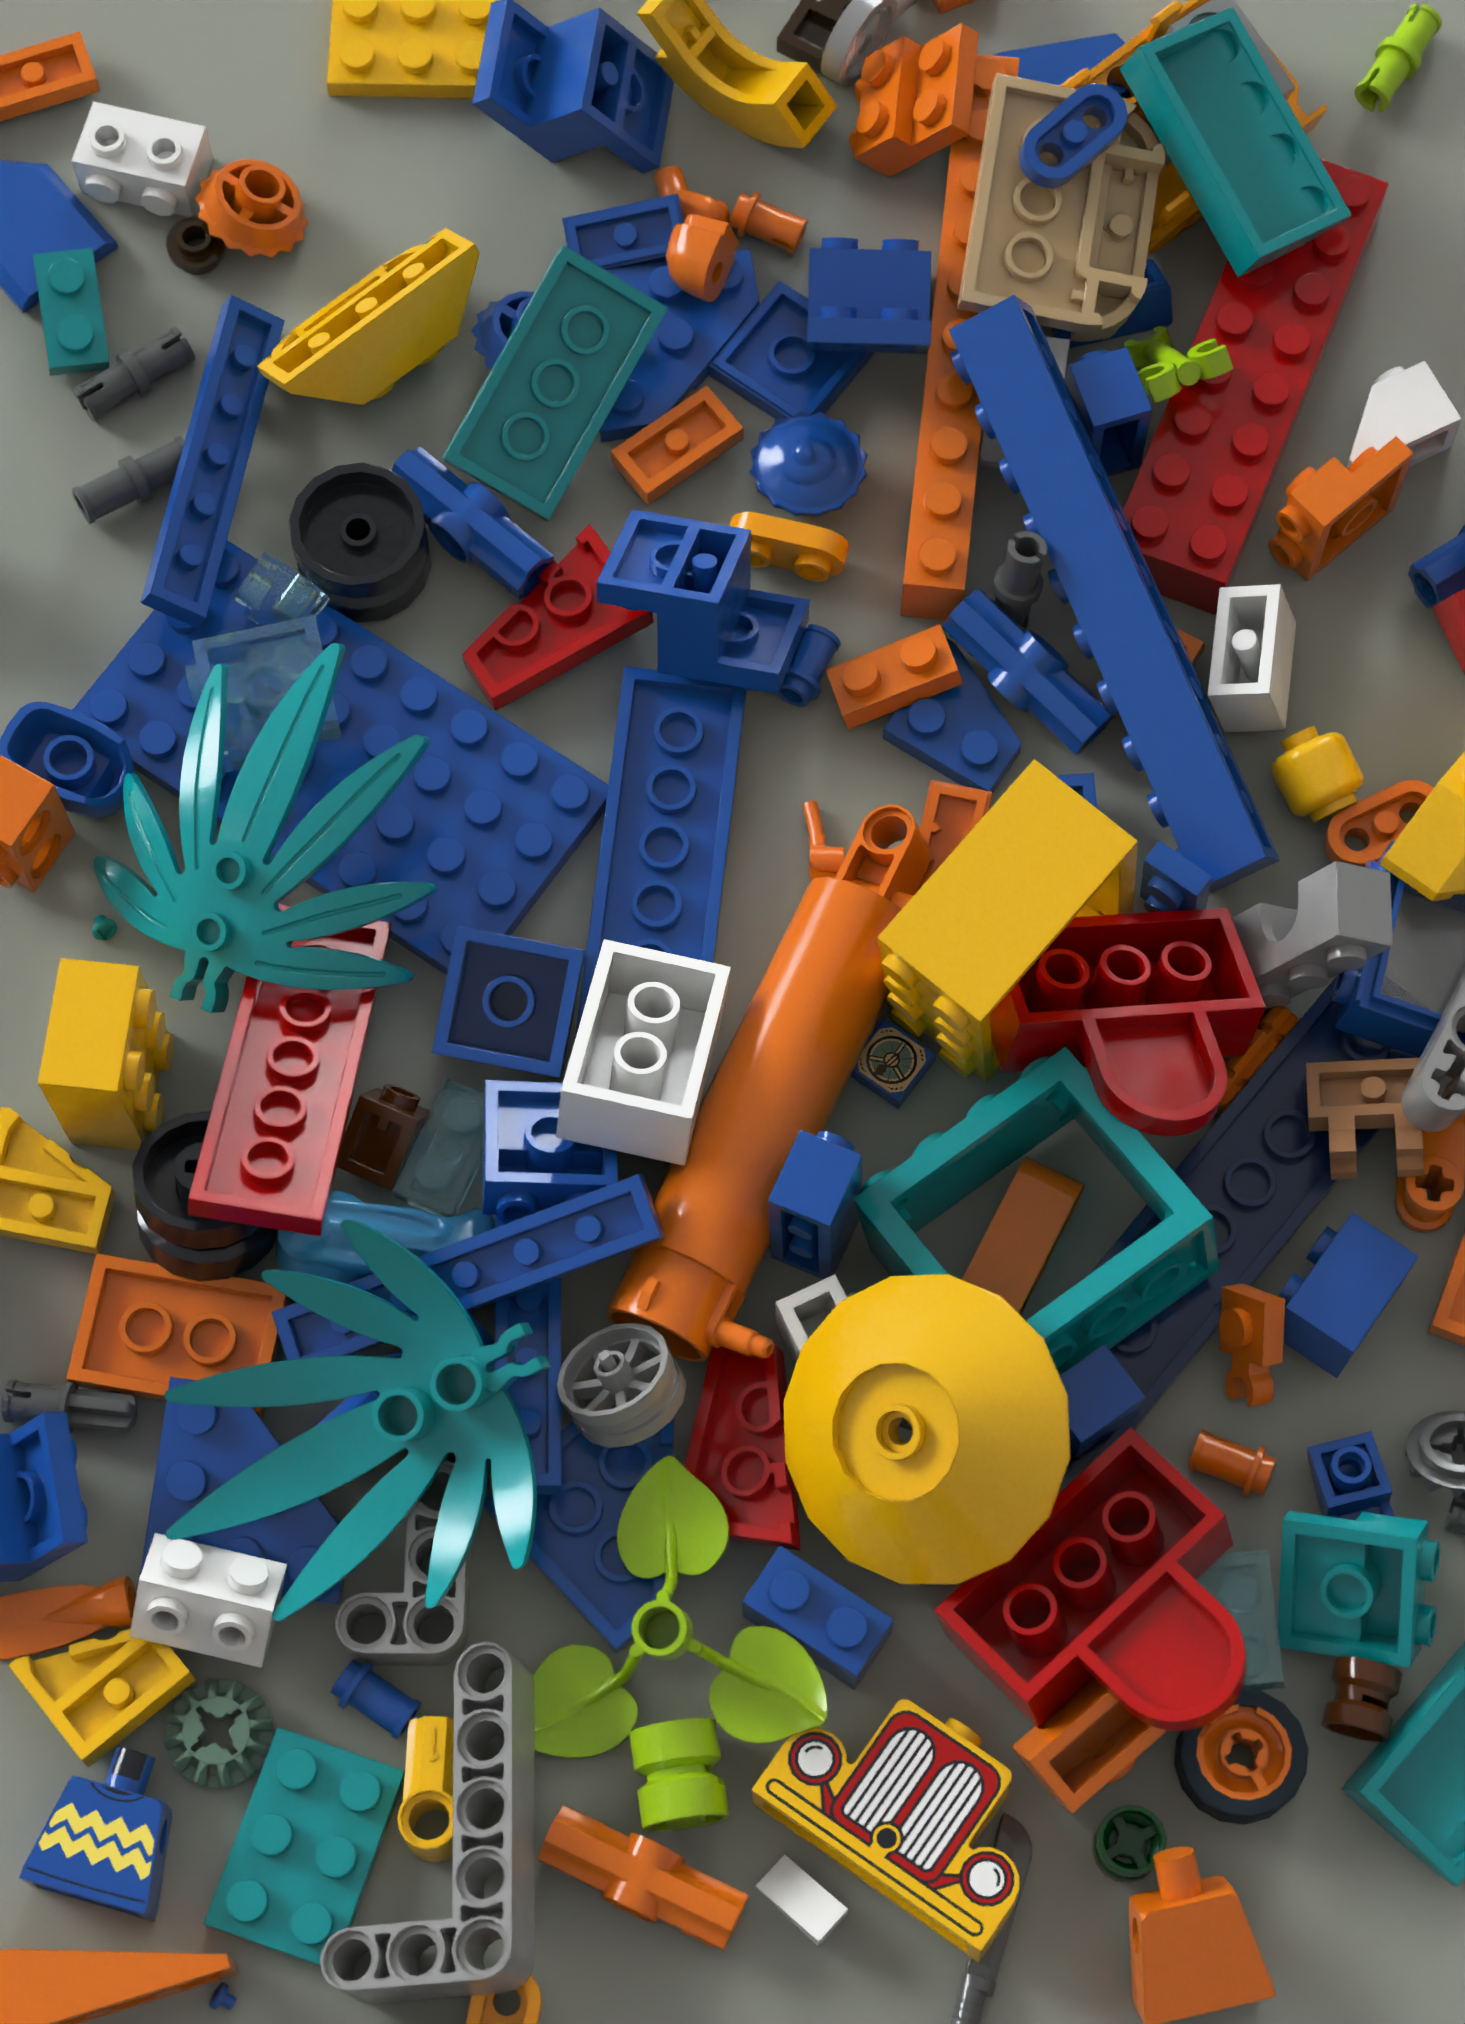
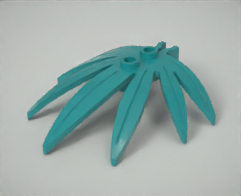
M330 644L301 674L268 718L238 774L224 812L216 844L214 840L223 771L228 666L224 664L214 666L204 686L192 719L182 764L179 819L185 863L183 874L163 823L139 776L135 773H127L124 777L123 802L129 838L138 862L146 877L157 891V894L136 872L113 858L96 856L93 866L105 896L127 922L154 940L185 951L184 972L175 980L169 996L179 1001L194 1000L196 988L203 981L202 984L205 987L206 996L201 1009L210 1013L225 1012L229 1000L227 982L235 971L274 984L320 990L376 988L408 983L414 980V974L411 971L374 957L331 948L292 947L291 943L336 935L385 919L433 895L437 891L435 884L431 882H387L360 885L313 897L284 911H281L278 907L281 900L315 874L358 833L395 791L430 744L428 737L414 735L362 765L334 787L310 810L283 843L275 857L272 856L271 852L296 800L321 734L346 650L343 644Z
M345 1219L341 1222V1227L351 1244L382 1284L405 1306L418 1315V1320L376 1295L332 1279L284 1270H264L261 1277L265 1282L316 1314L361 1335L400 1347L403 1351L402 1357L352 1355L277 1361L209 1376L175 1387L164 1394V1398L171 1403L219 1407H276L325 1402L373 1391L380 1393L376 1400L321 1423L286 1442L242 1470L170 1526L166 1531V1537L170 1540L235 1527L289 1510L348 1484L383 1464L405 1448L409 1451L408 1456L389 1471L355 1505L317 1550L274 1610L273 1619L275 1621L289 1618L318 1599L375 1552L416 1506L450 1452L455 1454L456 1461L447 1483L436 1524L427 1579L426 1608L431 1609L441 1604L457 1578L469 1553L484 1505L489 1459L491 1460L492 1489L496 1516L502 1540L513 1569H520L526 1566L534 1537L537 1511V1484L534 1460L523 1421L507 1389L519 1377L541 1373L551 1366L546 1356H538L526 1364L516 1361L498 1370L494 1368V1364L497 1361L515 1352V1346L518 1341L533 1334L529 1323L516 1324L500 1336L497 1344L484 1346L473 1321L463 1305L433 1270L393 1239L354 1219Z

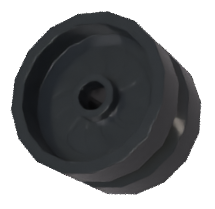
M355 463L335 466L314 477L296 497L289 518L291 544L302 585L307 592L311 593L321 602L339 611L354 622L377 621L387 619L408 608L425 588L432 565L422 503L409 482L388 468L367 463Z
M211 1111L186 1113L159 1125L142 1141L132 1164L133 1189L137 1208L139 1237L151 1259L171 1274L196 1281L229 1279L253 1268L272 1250L278 1235L277 1229L188 1215V1197Z

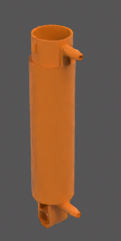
M888 804L870 812L863 820L835 878H815L809 883L701 1101L685 1166L674 1163L670 1164L652 1200L665 1239L633 1250L634 1254L605 1313L608 1319L615 1325L635 1322L653 1327L665 1338L674 1357L690 1362L702 1363L707 1360L713 1347L720 1348L721 1346L747 1356L754 1355L763 1359L768 1358L773 1352L774 1343L772 1339L760 1335L756 1330L733 1322L771 1243L768 1199L800 1130L817 1136L819 1131L825 1130L887 1002L886 997L890 990L883 982L885 978L883 969L880 966L881 956L877 937L915 895L931 858L929 847L913 816L907 809L899 805ZM903 840L897 847L887 849L893 843Z

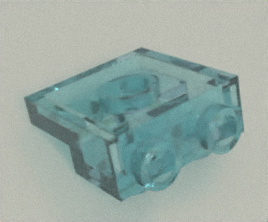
M315 615L192 641L196 664L185 666L193 703L199 701L214 666L217 664L228 666L222 773L242 768L251 747L274 709L301 674L323 652ZM333 696L318 742L342 737Z

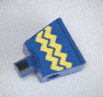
M116 1747L104 1784L72 1776L28 1856L19 1878L36 1888L155 1922L172 1821V1809L165 1802L144 1796L155 1758L132 1749Z

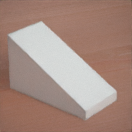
M785 1854L755 1886L817 1946L826 1939L848 1913V1908Z

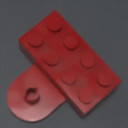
M1228 908L1074 917L989 1016L991 1040L1002 1073L1023 1072L1036 1059L1044 1056L1050 1058L1066 1047L1083 1067H1087L1097 1096L1105 1108L1118 1120L1137 1129L1139 1132L1157 1136H1180L1199 1130L1214 1117L1227 1087L1228 1076L1223 1057L1244 1056L1266 1006Z
M1131 1427L1057 1495L1050 1517L1011 1561L963 1582L934 1609L947 1638L1038 1729L1093 1677L1126 1710L1140 1721L1164 1730L1183 1731L1195 1729L1213 1722L1234 1704L1242 1691L1247 1675V1652L1237 1622L1229 1611L1196 1581L1233 1546L1226 1515Z

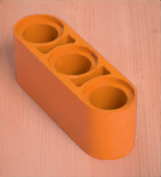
M1026 1156L1019 1166L961 1280L1002 1296L1022 1315L1076 1208L1085 1184Z

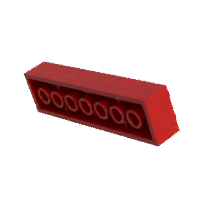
M1323 159L1320 160L1352 216L1306 244L1239 278L1227 260L1191 348L1214 338L1218 346L1224 344L1227 347L1233 369L1214 378L1199 379L1190 386L1182 384V389L1169 398L1123 508L1160 594L1214 615L1217 614L1219 587H1230L1378 222L1389 185L1387 181Z

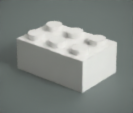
M604 939L561 1088L556 1138L685 1166L724 1013L731 967Z

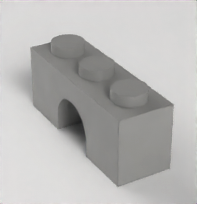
M1335 861L1298 881V910L1260 902L1232 918L1266 1008L1286 1006L1291 1003V998L1309 989L1324 987L1328 984V979L1346 970L1361 968L1367 964V960L1393 947L1389 872Z

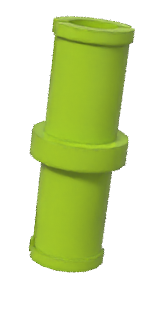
M1418 3L1413 4L1408 9L1405 18L1394 34L1381 41L1375 52L1376 61L1354 91L1355 98L1364 108L1374 112L1377 106L1379 113L1384 112L1389 107L1392 98L1404 80L1415 76L1422 64V53L1442 26V19L1433 8L1423 4L1420 10Z

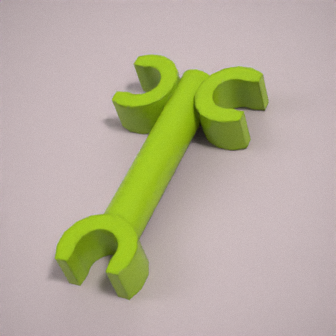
M1165 326L1153 328L1154 335L1147 339L1135 341L1130 338L1124 341V346L1128 348L1134 366H1147L1137 373L1146 395H1151L1154 403L1177 394L1182 389V384L1190 386L1199 379L1214 378L1233 369L1227 347L1224 344L1218 346L1214 338L1192 347L1187 352V357L1174 349L1168 329Z

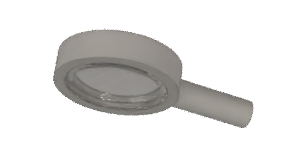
M852 0L838 19L826 43L821 60L822 74L844 88L855 84L861 78L865 58L883 48L894 21L918 0Z

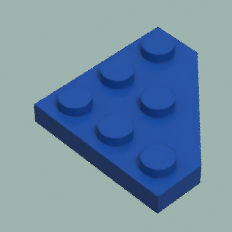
M750 249L736 251L734 255L735 261L720 295L715 301L710 303L697 299L681 290L669 275L667 261L605 269L668 307L600 428L601 442L629 439L680 404L692 388L697 390L709 375L708 365L760 304Z
M170 1377L168 1390L196 1380ZM166 1400L140 1575L155 1533L166 1535V1531L170 1526L213 1491L263 1456L283 1445L280 1440L276 1439L255 1410L256 1407L190 1405L171 1403ZM318 1497L297 1507L253 1522L182 1539L287 1564L281 1597H284L299 1574L339 1525L340 1521L335 1515H332L321 1498ZM345 1578L314 1602L341 1604Z
M674 1417L654 1436L634 1445L614 1448L591 1443L580 1433L572 1421L561 1431L560 1495H537L536 1523L529 1559L616 1654L634 1639L632 1635V1621L638 1609L647 1602L656 1600V1594L662 1589L665 1582V1574L656 1578L642 1579L628 1571L619 1554L617 1531L623 1508L636 1484L659 1460L665 1456H673ZM492 1493L484 1500L483 1509L498 1524Z

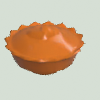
M241 159L228 163L222 169L212 170L210 177L200 181L201 191L194 198L200 206L198 218L208 224L210 236L221 238L228 249H241L249 257L263 254L273 258L279 251L291 252L294 243L303 240V228L308 224L304 215V204L301 202L299 190L292 179L278 167L261 160Z

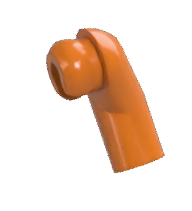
M668 166L656 172L654 181L659 196L664 197L678 194L684 221L689 214H696L729 223L730 213L727 205L721 200H714L711 196L689 191L680 167Z

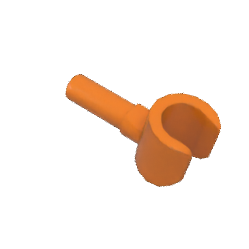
M807 801L803 804V810L810 837L809 878L811 880L821 877L835 878L844 860L845 847L825 846L826 835L818 803L816 801Z

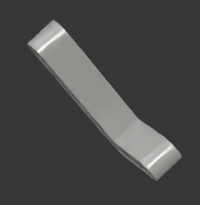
M483 1641L471 1645L459 1657L454 1672L452 1918L349 1927L339 1930L332 1935L322 1949L320 1965L326 1981L336 1989L365 2003L376 2004L506 1993L516 1990L523 1985L533 1971L535 1960V1686L533 1676L527 1666L495 1642ZM504 1667V1678L500 1685L493 1691L485 1693V1683L489 1675L495 1670ZM504 1734V1744L499 1754L485 1761L484 1753L489 1741L497 1735ZM503 1801L504 1812L500 1821L493 1827L485 1829L484 1819L487 1811L495 1803ZM503 1869L504 1880L502 1887L494 1896L485 1899L483 1891L487 1879L494 1872ZM503 1939L504 1950L501 1959L492 1968L485 1970L483 1959L487 1948L493 1942ZM436 1945V1962L429 1971L419 1975V1958L426 1949ZM370 1951L372 1959L368 1971L360 1979L354 1980V1964L363 1953Z

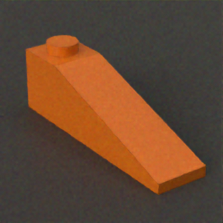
M0 1950V2024H81L239 1974L235 1960L227 1954Z

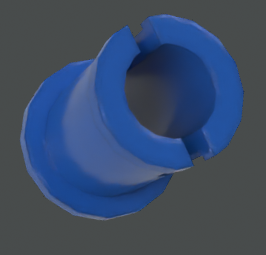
M814 624L805 627L803 636L780 691L777 694L784 701L795 706L805 707L810 700L818 698L822 691L819 682L836 650L838 651L841 645L840 639L832 631Z
M352 1659L331 1690V1693L340 1699L338 1706L343 1710L348 1705L391 1733V1736L397 1740L408 1727L409 1719H413L421 1702L417 1699H412L372 1671L374 1664L369 1660L363 1665L357 1660Z

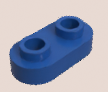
M1098 83L1087 84L1077 89L1028 132L1019 151V163L1024 175L1034 184L1045 188L1060 187L1073 179L1108 149L1121 134L1127 121V107L1121 95L1113 88ZM1083 116H1095L1100 121L1101 128L1093 129L1088 127L1083 120ZM1042 152L1052 153L1057 158L1058 165H1046L1040 159L1039 154Z

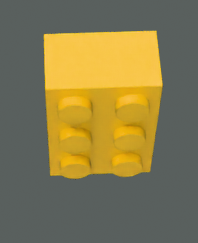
M60 958L38 1085L72 1144L138 1151L142 1141L150 1135V1131H154L162 1124L164 1095L157 1093L161 1071H170L175 1039L173 1033H167L165 1013L158 1010L155 990L148 988L139 966Z

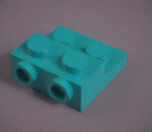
M1289 1511L1282 1521L1276 1647L1337 1657H1359L1383 1664L1410 1668L1421 1651L1422 1645L1429 1647L1432 1645L1436 1631L1437 1608L1433 1605L1424 1604L1425 1581H1436L1440 1565L1441 1547L1440 1542L1428 1540L1429 1521L1361 1512L1356 1520Z

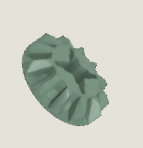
M209 1678L204 1683L184 1690L181 1698L176 1702L172 1710L167 1713V1724L163 1742L173 1766L187 1780L206 1788H228L249 1779L263 1765L273 1740L272 1717L262 1698L240 1681ZM203 1711H206L209 1716L213 1715L220 1722L229 1717L234 1718L240 1712L242 1713L234 1719L235 1724L228 1731L233 1739L231 1744L237 1750L233 1756L227 1748L222 1749L215 1742L206 1748L202 1746L194 1752L201 1745L200 1741L207 1735V1730L203 1725L204 1720L200 1716Z

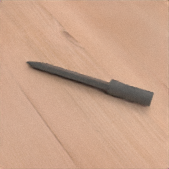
M1004 1813L997 1830L993 1848L1005 1853L1016 1866L1019 1874L1017 1901L1012 1914L979 1963L968 1956L951 2024H980L986 1996L993 1997L995 1979L1031 1862L1032 1845L1027 1831L1015 1818Z

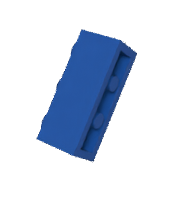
M800 1130L768 1199L772 1258L823 1280L836 1273L860 1220L853 1198L860 1194L862 1188V1155L854 1152V1145L845 1138L827 1131H819L817 1136Z

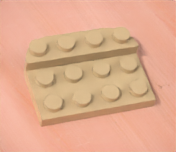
M997 73L991 87L957 309L981 313L1008 297L1015 295L1032 307L1041 326L1072 331L1070 339L1072 341H1093L1110 338L1129 318L1141 300L1147 286L1148 278H1144L1159 174L1165 166V148L1162 143H1158L1155 134L1148 124L1133 112L1136 105L1124 100L1127 107V121L1118 139L1065 185L1056 188L1038 186L1024 175L1020 167L1019 151L1028 132L1077 89ZM1083 116V120L1088 127L1093 129L1101 128V123L1095 116ZM1042 152L1039 154L1040 159L1046 165H1058V160L1052 153Z

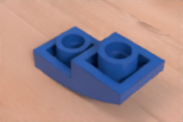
M1372 1431L1307 1448L1308 1461L1322 1516L1356 1520L1361 1512L1395 1516L1390 1504L1393 1491Z

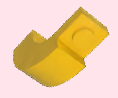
M647 0L637 12L641 21L661 47L654 58L668 76L702 108L747 136L776 146L805 148L838 107L808 62L776 61L751 50L724 27L705 0Z

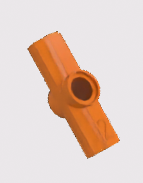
M562 1805L559 1813L554 1818L537 1857L538 1862L602 1892L600 1897L617 1908L653 1924H656L657 1920L662 1921L680 1930L683 1934L690 1935L702 1943L723 1952L749 1898L748 1894L684 1864L686 1861L684 1857L671 1849L635 1833H630L629 1836H626L607 1827L604 1823Z

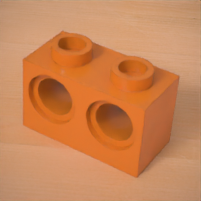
M1 755L0 885L11 888L14 883H17L35 893L74 836L75 831L54 784Z

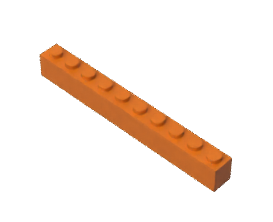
M977 54L969 135L951 144L931 323V345L928 350L900 616L947 621L951 612L964 599L982 429L974 407L980 404L981 401L973 383L966 385L954 367L950 352L957 349L949 329L979 314L957 309L991 87L997 73L1018 77L1020 58Z

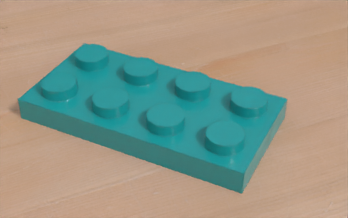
M565 245L560 246L441 460L542 519L549 520L668 307Z

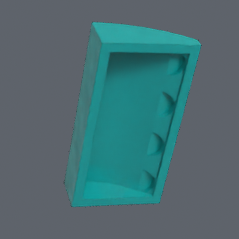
M1233 7L1139 46L1119 68L1238 278L1295 250L1352 216Z
M1465 1642L1392 1727L1389 1740L1387 1742H1380L1341 1788L1353 1802L1395 1840L1436 1874L1456 1887L1465 1878Z

